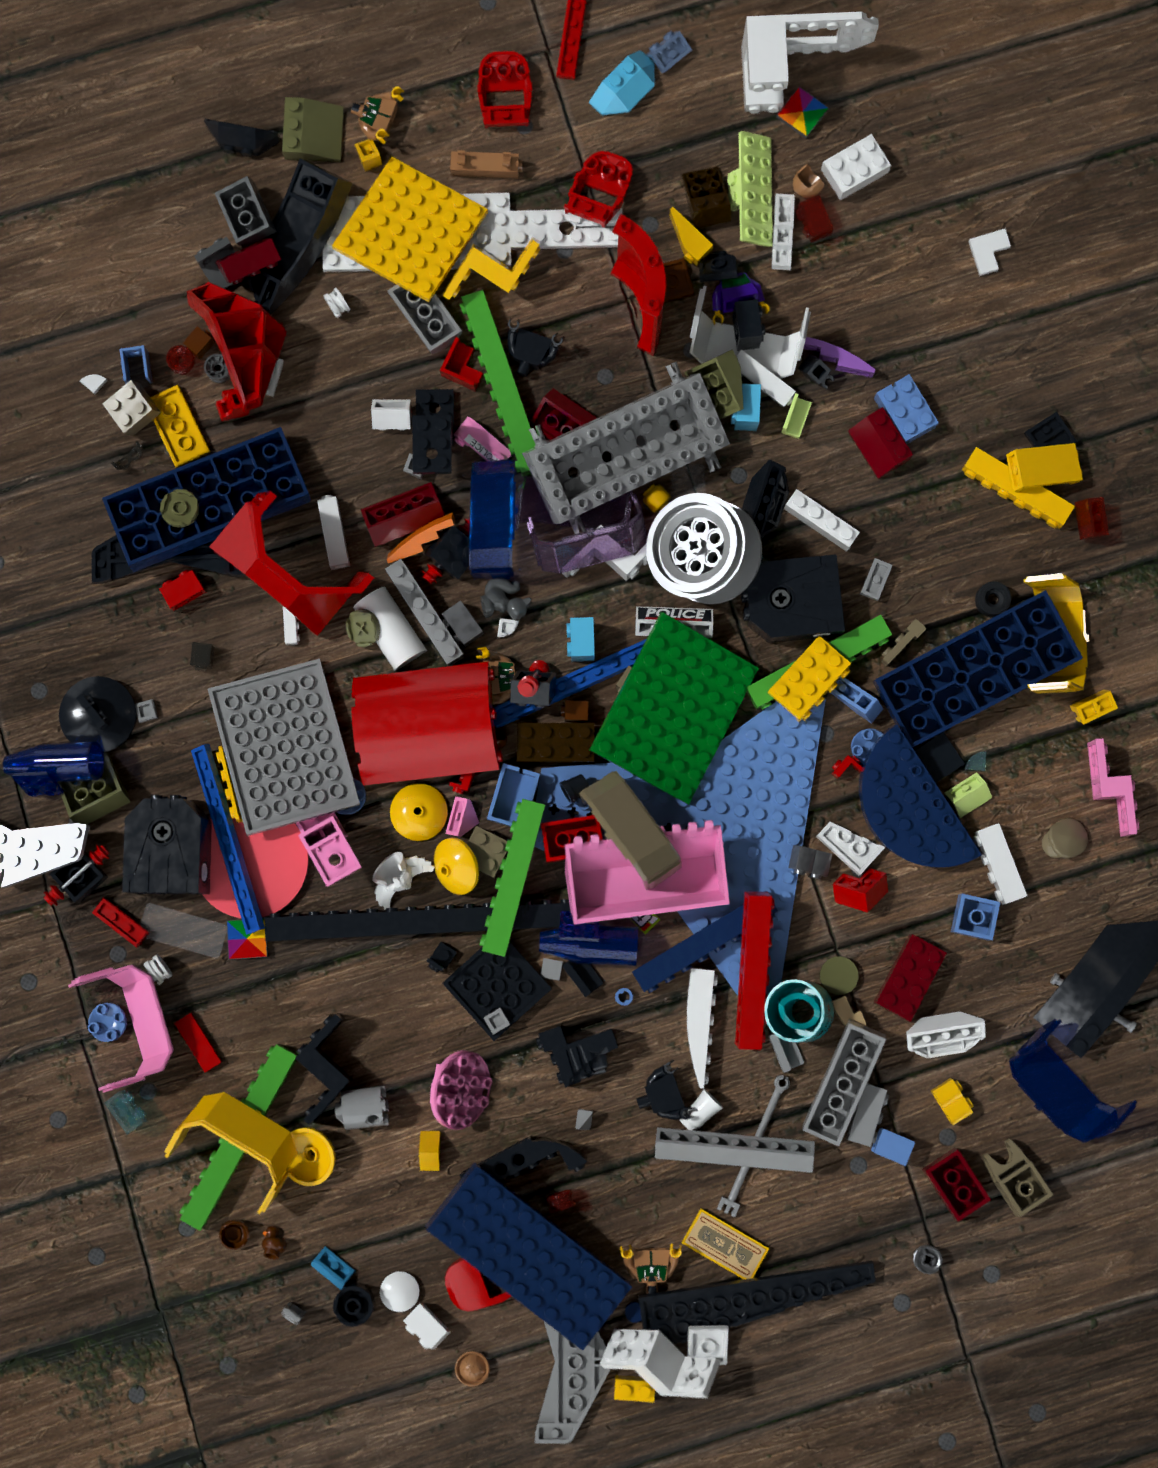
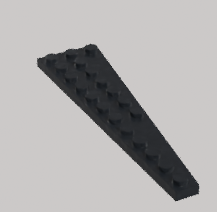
M871 1260L638 1295L643 1330L660 1331L673 1345L680 1342L685 1343L688 1342V1326L728 1325V1328L783 1312L785 1309L793 1306L798 1307L812 1300L817 1301L831 1294L836 1295L846 1290L876 1282L874 1264Z

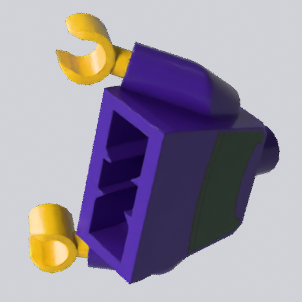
M744 272L738 273V278L720 280V284L715 287L712 295L713 311H715L712 323L715 325V318L719 317L721 318L722 325L724 316L720 310L723 313L733 311L734 303L738 301L757 299L759 306L761 305L767 314L770 307L764 303L765 298L761 285L752 278H749Z

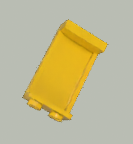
M1075 443L1015 449L1006 454L1013 491H1021L1029 487L1065 483L1073 485L1083 480L1082 469L1078 459L1079 453Z

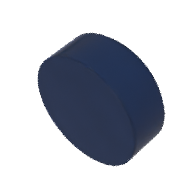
M630 1302L625 1308V1316L630 1322L636 1323L641 1321L639 1302Z

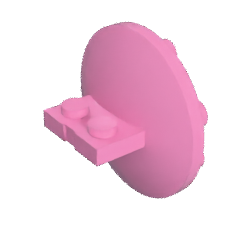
M466 1050L457 1051L449 1055L441 1064H436L435 1076L430 1092V1103L436 1120L444 1127L454 1130L469 1127L479 1118L484 1108L489 1104L488 1098L492 1079L490 1078L487 1064L477 1053ZM484 1088L488 1089L487 1097L482 1096Z

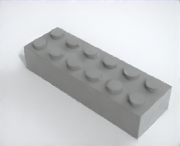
M851 1019L848 1020L805 1118L803 1131L837 1146L840 1145L886 1041L885 1034Z

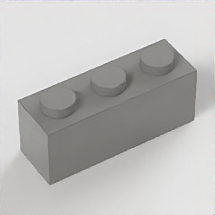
M866 1084L852 1116L846 1135L847 1140L871 1147L872 1143L875 1144L878 1132H875L877 1124L880 1125L883 1118L881 1110L883 1105L886 1106L889 1094H886V1089Z

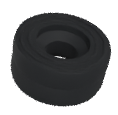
M988 582L976 593V607L983 615L995 617L1009 608L1011 593L1000 582ZM990 594H995L998 597L997 604L989 603L988 596Z

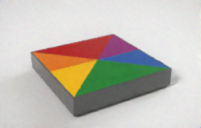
M798 87L776 118L807 139L829 108L801 87Z
M242 920L227 921L229 960L268 957L265 929L246 935Z

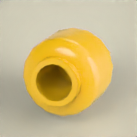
M653 484L643 493V502L654 513L659 510L661 511L671 499V495L662 485L655 486Z

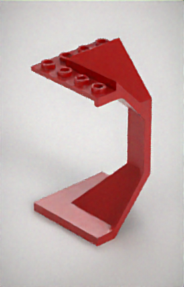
M271 491L258 493L252 501L244 504L209 547L218 556L224 558L255 582L310 629L309 631L318 636L352 593H362L374 577L369 573L357 572L345 587H306L302 585L265 552L261 515L277 496Z

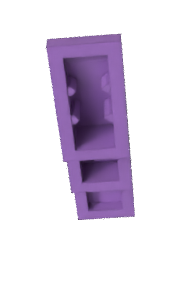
M806 337L803 349L820 352L818 357L820 360L837 363L836 371L873 377L875 369L859 357L825 341Z

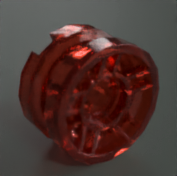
M177 345L168 351L166 362L174 373L185 375L194 368L195 358L187 347ZM179 357L184 359L182 363H178Z
M571 1189L546 1197L547 1203L550 1204V1213L562 1211L576 1205L575 1199H572L571 1196L573 1194Z

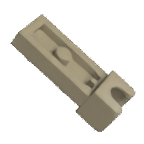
M915 619L905 629L907 634L901 633L895 640L897 644L892 649L889 646L882 654L884 658L881 662L887 666L912 639L915 641L927 628Z

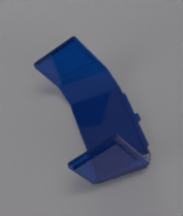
M515 460L472 463L469 570L473 578L493 579L502 577L510 579V577H514L512 544L513 540H515V514H518V507H515L516 482H514V475L517 474Z
M1054 1019L1043 1025L1010 1058L1009 1064L1012 1076L1019 1083L1018 1086L1035 1103L1034 1107L1038 1111L1041 1110L1066 1135L1086 1143L1116 1131L1137 1107V1101L1133 1100L1118 1108L1100 1102L1047 1045L1046 1039L1062 1022L1061 1019Z

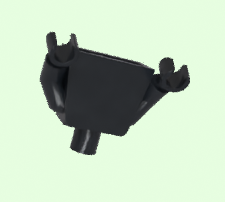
M510 318L508 322L510 329L508 331L507 344L514 362L520 364L517 374L527 377L530 368L539 370L555 360L560 348L559 345L565 341L564 336L561 338V341H558L556 339L558 333L554 334L552 339L521 328L516 330L520 325V320H517V325H512V318Z
M670 1060L665 1065L655 1069L646 1080L644 1088L647 1095L636 1098L639 1109L651 1106L653 1113H657L661 1118L670 1120L694 1118V1116H689L687 1113L688 1110L693 1108H685L673 1075L678 1070V1067L673 1069L671 1063L674 1060Z

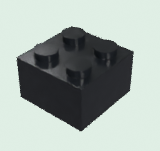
M757 299L734 303L732 321L737 351L741 349H759L761 342L764 341L765 325L764 323L761 324L763 312L762 306H758Z

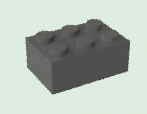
M248 176L215 193L235 242L242 248L252 245L276 232L256 183Z

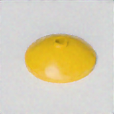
M422 783L411 784L402 788L395 795L390 807V818L396 831L403 837L413 841H425L435 837L445 826L448 817L447 803L442 794L434 787ZM421 808V814L416 815L414 813L415 809Z
M447 838L441 841L434 853V869L440 883L448 891L456 895H464L471 892L477 885L479 878L478 863L473 851L464 841L458 838Z
M303 1127L293 1130L291 1135L298 1154L289 1168L291 1172L288 1177L304 1186H315L324 1182L332 1174L335 1167V1151L330 1140L322 1132L313 1128Z

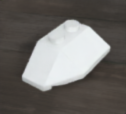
M960 1011L920 1018L906 1032L908 1050L925 1058L966 1052L980 1040L986 1038L985 1021L982 1018Z

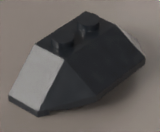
M207 118L204 120L208 131L221 150L229 154L237 152L246 157L260 156L281 140L277 131Z
M768 460L752 477L742 506V510L756 524L761 538L778 528L789 494L788 480L785 474L786 467L773 460Z

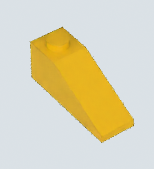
M672 207L670 209V218L684 258L690 264L694 263L698 266L702 258L704 260L712 252L713 244Z

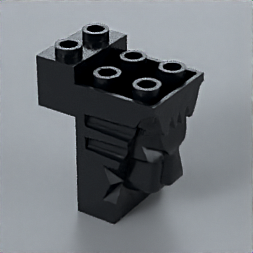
M561 1025L538 1033L539 1037L536 1038L539 1050L543 1049L544 1053L552 1050L553 1053L550 1054L553 1066H558L559 1072L556 1075L560 1085L564 1084L565 1088L581 1082L582 1078L606 1073L608 1068L607 1053L618 1048L611 1028L568 1044Z

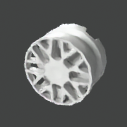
M334 288L332 293L323 295L337 318L342 316L341 314L344 311H350L349 306L337 288Z
M156 954L152 957L151 961H146L144 966L149 975L153 977V980H158L157 984L160 985L164 982L165 978L169 979L173 975L164 960Z

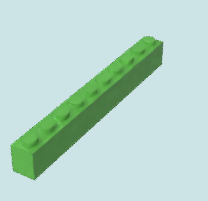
M480 290L462 296L460 308L463 315L467 314L468 321L465 322L468 331L473 332L474 338H472L474 349H479L480 356L477 357L480 366L485 367V381L487 385L491 384L492 391L489 392L492 401H496L499 407L496 409L499 420L503 419L505 425L502 426L504 436L510 439L511 443L508 444L511 455L515 454L517 460L514 462L517 473L521 472L522 477L530 475L531 472L522 453L534 448L535 442L528 430L530 425L484 291Z
M276 1044L275 1047L271 1046L266 1055L269 1057L266 1064L262 1063L257 1071L259 1076L256 1082L252 1081L247 1089L250 1093L246 1099L243 1098L241 1100L242 1103L252 1109L262 1112L261 1114L264 1116L269 1111L298 1054L280 1044ZM220 1138L218 1142L221 1144L218 1151L214 1150L209 1158L211 1163L208 1169L204 1168L199 1178L202 1180L199 1185H195L190 1192L191 1200L189 1203H185L180 1211V1214H182L180 1220L199 1231L204 1229L245 1154L243 1150L223 1138Z

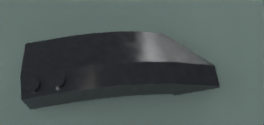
M301 158L287 193L272 221L276 232L266 237L272 238L281 260L277 261V266L270 269L264 267L260 269L261 273L248 277L250 291L254 293V302L261 304L271 315L299 286L321 254L339 219L353 184Z
M1158 920L1106 925L1081 960L1033 1018L1067 1048L1082 1058L1125 1007L1157 964Z

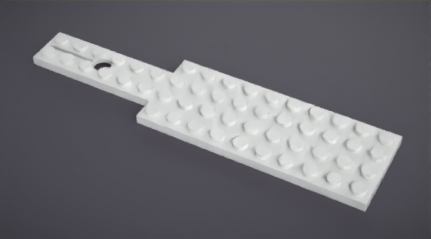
M510 193L462 194L487 208L488 214L451 269L459 268L473 244L510 268L511 250L525 249L532 237L539 241L540 249L618 247V235L612 233V230L620 214L623 215L622 208L603 228L602 225L571 213L566 214L565 210L510 211ZM347 196L339 219L323 248L324 272L371 271L332 249V244L365 196ZM563 222H570L574 226V231L570 235H564L559 230ZM576 227H594V228H578V229H576Z

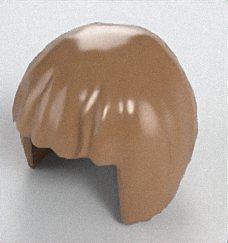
M809 164L799 169L793 178V189L802 198L817 196L825 186L820 177L813 173Z

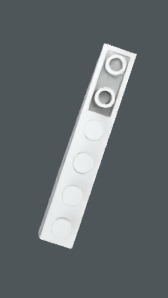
M691 968L687 999V1033L699 1088H704V1084H708L709 1073L705 1072L706 1065H710L711 1053H707L708 1045L712 1044V1033H709V1026H713L714 1022L711 1006H715L716 994L712 993L713 986H717L718 975H714V970Z

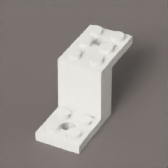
M600 525L561 566V573L566 578L569 575L574 576L579 571L580 564L583 561L586 563L593 556L592 552L594 551L625 581L629 578L634 579L640 572V566L648 564L646 544L634 556Z
M614 1329L600 1365L603 1368L635 1370L653 1389L663 1396L707 1398L720 1361L717 1358L685 1357L657 1330Z

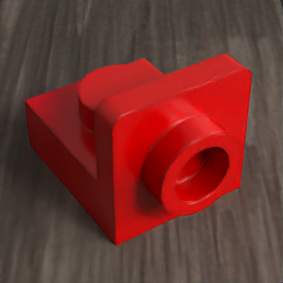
M475 773L461 774L459 779L462 782L461 785L450 782L449 786L453 788L452 791L463 794L464 791L469 793Z

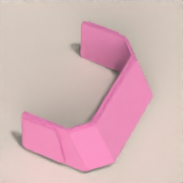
M134 965L114 970L111 967L74 979L68 985L69 988L107 978L123 989L143 1062L136 1076L98 1088L99 1091L103 1090V1093L145 1080L146 1076L164 1071L174 1050L153 977Z

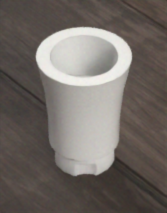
M703 1089L699 1097L691 1105L693 1109L687 1111L688 1115L694 1116V1118L688 1120L680 1119V1122L688 1130L696 1131L713 1115L722 1110L723 1106L707 1090Z

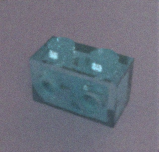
M122 1090L104 1104L128 1135L147 1122L145 1119L147 1115L141 1107L137 1108L133 1101L135 1099L129 1091Z

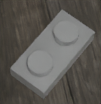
M875 558L860 594L878 601L893 565Z

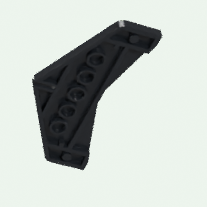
M117 535L92 550L93 584H104L134 574L127 563ZM214 540L134 572L137 573L171 562L234 577H246L245 574L224 558L218 556L209 547Z

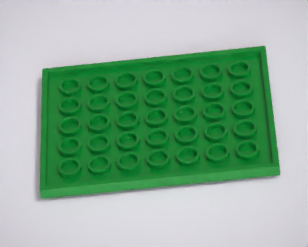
M661 612L589 750L689 805L748 690L747 687L751 685L759 668Z

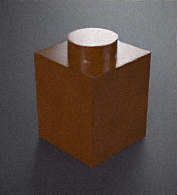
M197 326L184 340L183 345L200 360L214 344L211 338L213 335L204 328L202 330Z
M565 700V705H561V717H565V722H588V701Z

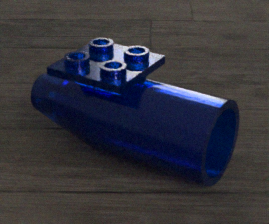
M96 741L40 744L5 756L3 759V770L6 775H11L28 796H54L55 794L64 793V790L57 782L99 780L104 771V754L100 744Z
M561 911L560 928L540 932L539 952L583 964L636 966L638 927L599 925V921L574 924L571 911Z

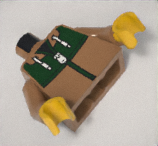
M397 86L390 92L376 94L372 97L368 96L364 105L353 103L351 113L359 116L358 121L361 130L369 140L380 141L382 144L386 143L385 140L390 136L389 132L398 111V104L395 100L403 101V97L400 94L405 91Z
M486 647L477 648L483 654L482 656H476V658L484 659L483 662L489 661L490 669H494L495 680H492V705L502 704L511 698V679L517 672L515 671V663L499 652L488 650Z
M673 1243L670 1244V1249L669 1247L632 1248L629 1245V1250L625 1251L621 1246L620 1251L625 1268L631 1277L637 1279L638 1283H646V1294L658 1292V1282H666V1278L672 1276L678 1265L679 1256L682 1253V1245L678 1249L673 1248Z

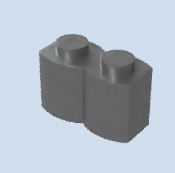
M793 845L788 868L794 869L795 874L805 875V873H809L811 878L821 880L822 876L828 877L832 854Z

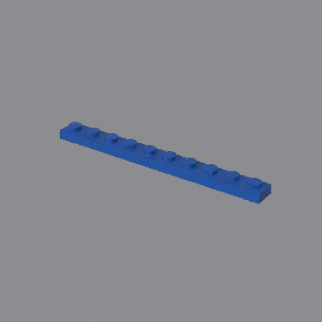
M647 639L556 679V694L550 705L624 672L628 666L633 667ZM509 700L494 707L496 710L494 725L498 729L542 708L536 707L534 704L517 706L516 703H510Z
M204 744L191 750L246 935L265 929L210 744Z

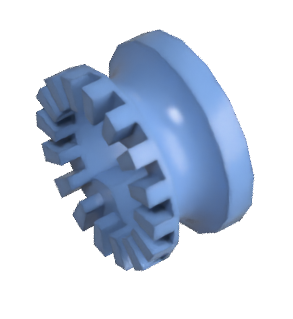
M627 988L619 989L615 994L616 1002L624 1006L630 1004L633 1000L632 992ZM626 991L629 994V1000H625L623 1003L619 1000V994H623Z

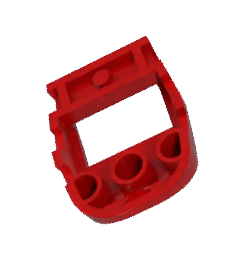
M492 52L481 61L477 92L485 129L500 126L525 125V127H528L532 82L530 80L528 63L517 52ZM524 91V105L487 106L488 92Z
M599 151L589 156L584 162V167L581 171L576 173L574 183L568 193L569 201L568 204H564V210L566 214L577 215L598 223L605 228L621 209L631 183L632 166L622 156L607 151ZM586 185L615 196L617 199L611 207L582 196L580 193Z
M463 1258L453 1262L445 1273V1285L450 1299L461 1310L474 1311L494 1306L512 1297L505 1292L490 1298L480 1271Z

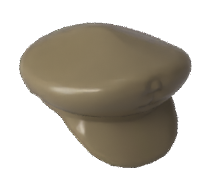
M1072 818L1061 819L1053 824L1042 839L1044 852L1053 858L1069 859L1076 857L1086 849L1088 844V835L1084 826Z

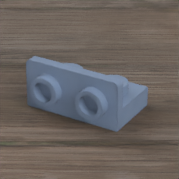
M670 31L663 36L664 40L661 43L653 44L649 48L650 52L646 54L647 57L652 58L661 73H665L692 50L680 31Z

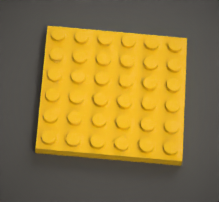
M391 157L332 244V249L423 300L430 302L488 214V209L400 160Z

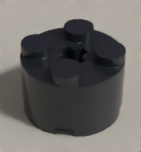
M351 1283L344 1286L333 1302V1311L343 1325L349 1327H356L365 1323L370 1318L375 1307L372 1291L359 1283ZM353 1300L356 1301L357 1305H359L356 1307V1309H353V1306L349 1304L352 1303Z

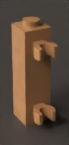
M466 150L451 151V176L519 178V172H522L523 160H519V154H512L511 152H466Z

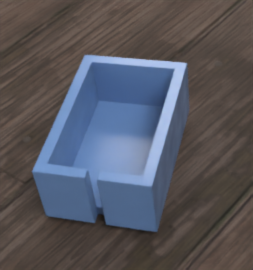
M910 374L896 381L893 386L891 384L880 390L874 397L879 408H884L906 444L933 430L939 423Z
M503 763L487 820L511 827L512 821H517L518 813H515L517 803L522 802V799L534 801L541 775L523 769V774H520L519 767Z

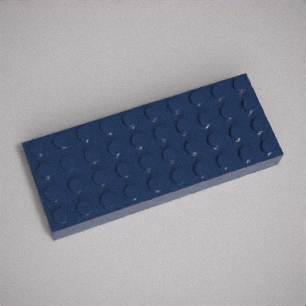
M281 427L102 498L127 563L133 573L215 540L244 504L252 501L258 493L271 491L277 496L261 515V521L311 502L310 495ZM176 489L191 492L198 500L200 507L196 520L183 528L169 525L163 519L160 511L161 501L164 496Z
M1045 590L875 679L873 684L894 723L899 726L913 748L1028 688V684H1035L1083 659Z
M476 1162L472 1164L425 1225L429 1233L582 1351L632 1288L628 1280Z

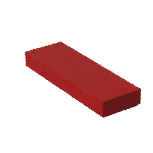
M103 897L92 912L136 948H139L150 933L105 897Z
M192 1013L174 1023L204 1073L222 1063Z

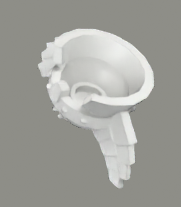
M401 852L389 855L380 863L373 875V882L377 884L374 894H376V901H378L379 906H383L384 910L390 908L391 898L396 891L410 889L412 877L423 872H432L435 866L431 865V861L425 860V858L417 856L404 858Z

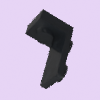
M440 942L432 956L427 958L426 961L429 963L427 967L436 973H439V971L445 972L457 952Z

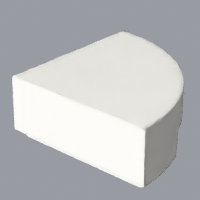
M88 375L82 378L80 382L92 393L96 394L107 382V379L100 375Z
M500 618L497 638L511 635L516 630L519 621Z

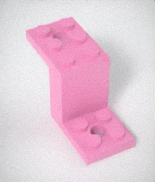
M335 812L296 823L301 832L298 836L327 887L362 868L346 839L348 835ZM334 854L340 856V863L336 866L330 863V857Z

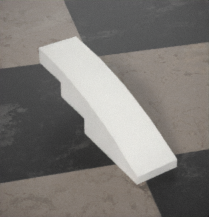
M776 194L772 269H791L795 195Z

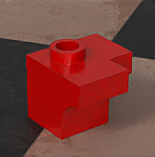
M235 389L222 391L223 399L216 401L215 404L221 421L249 415L250 411L243 412Z

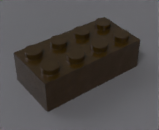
M517 723V764H594V753L589 750L594 742V723Z

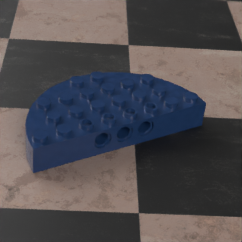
M897 724L892 725L875 741L866 755L862 765L863 769L860 773L859 797L861 809L873 835L893 854L922 866H957L981 856L982 854L899 726Z

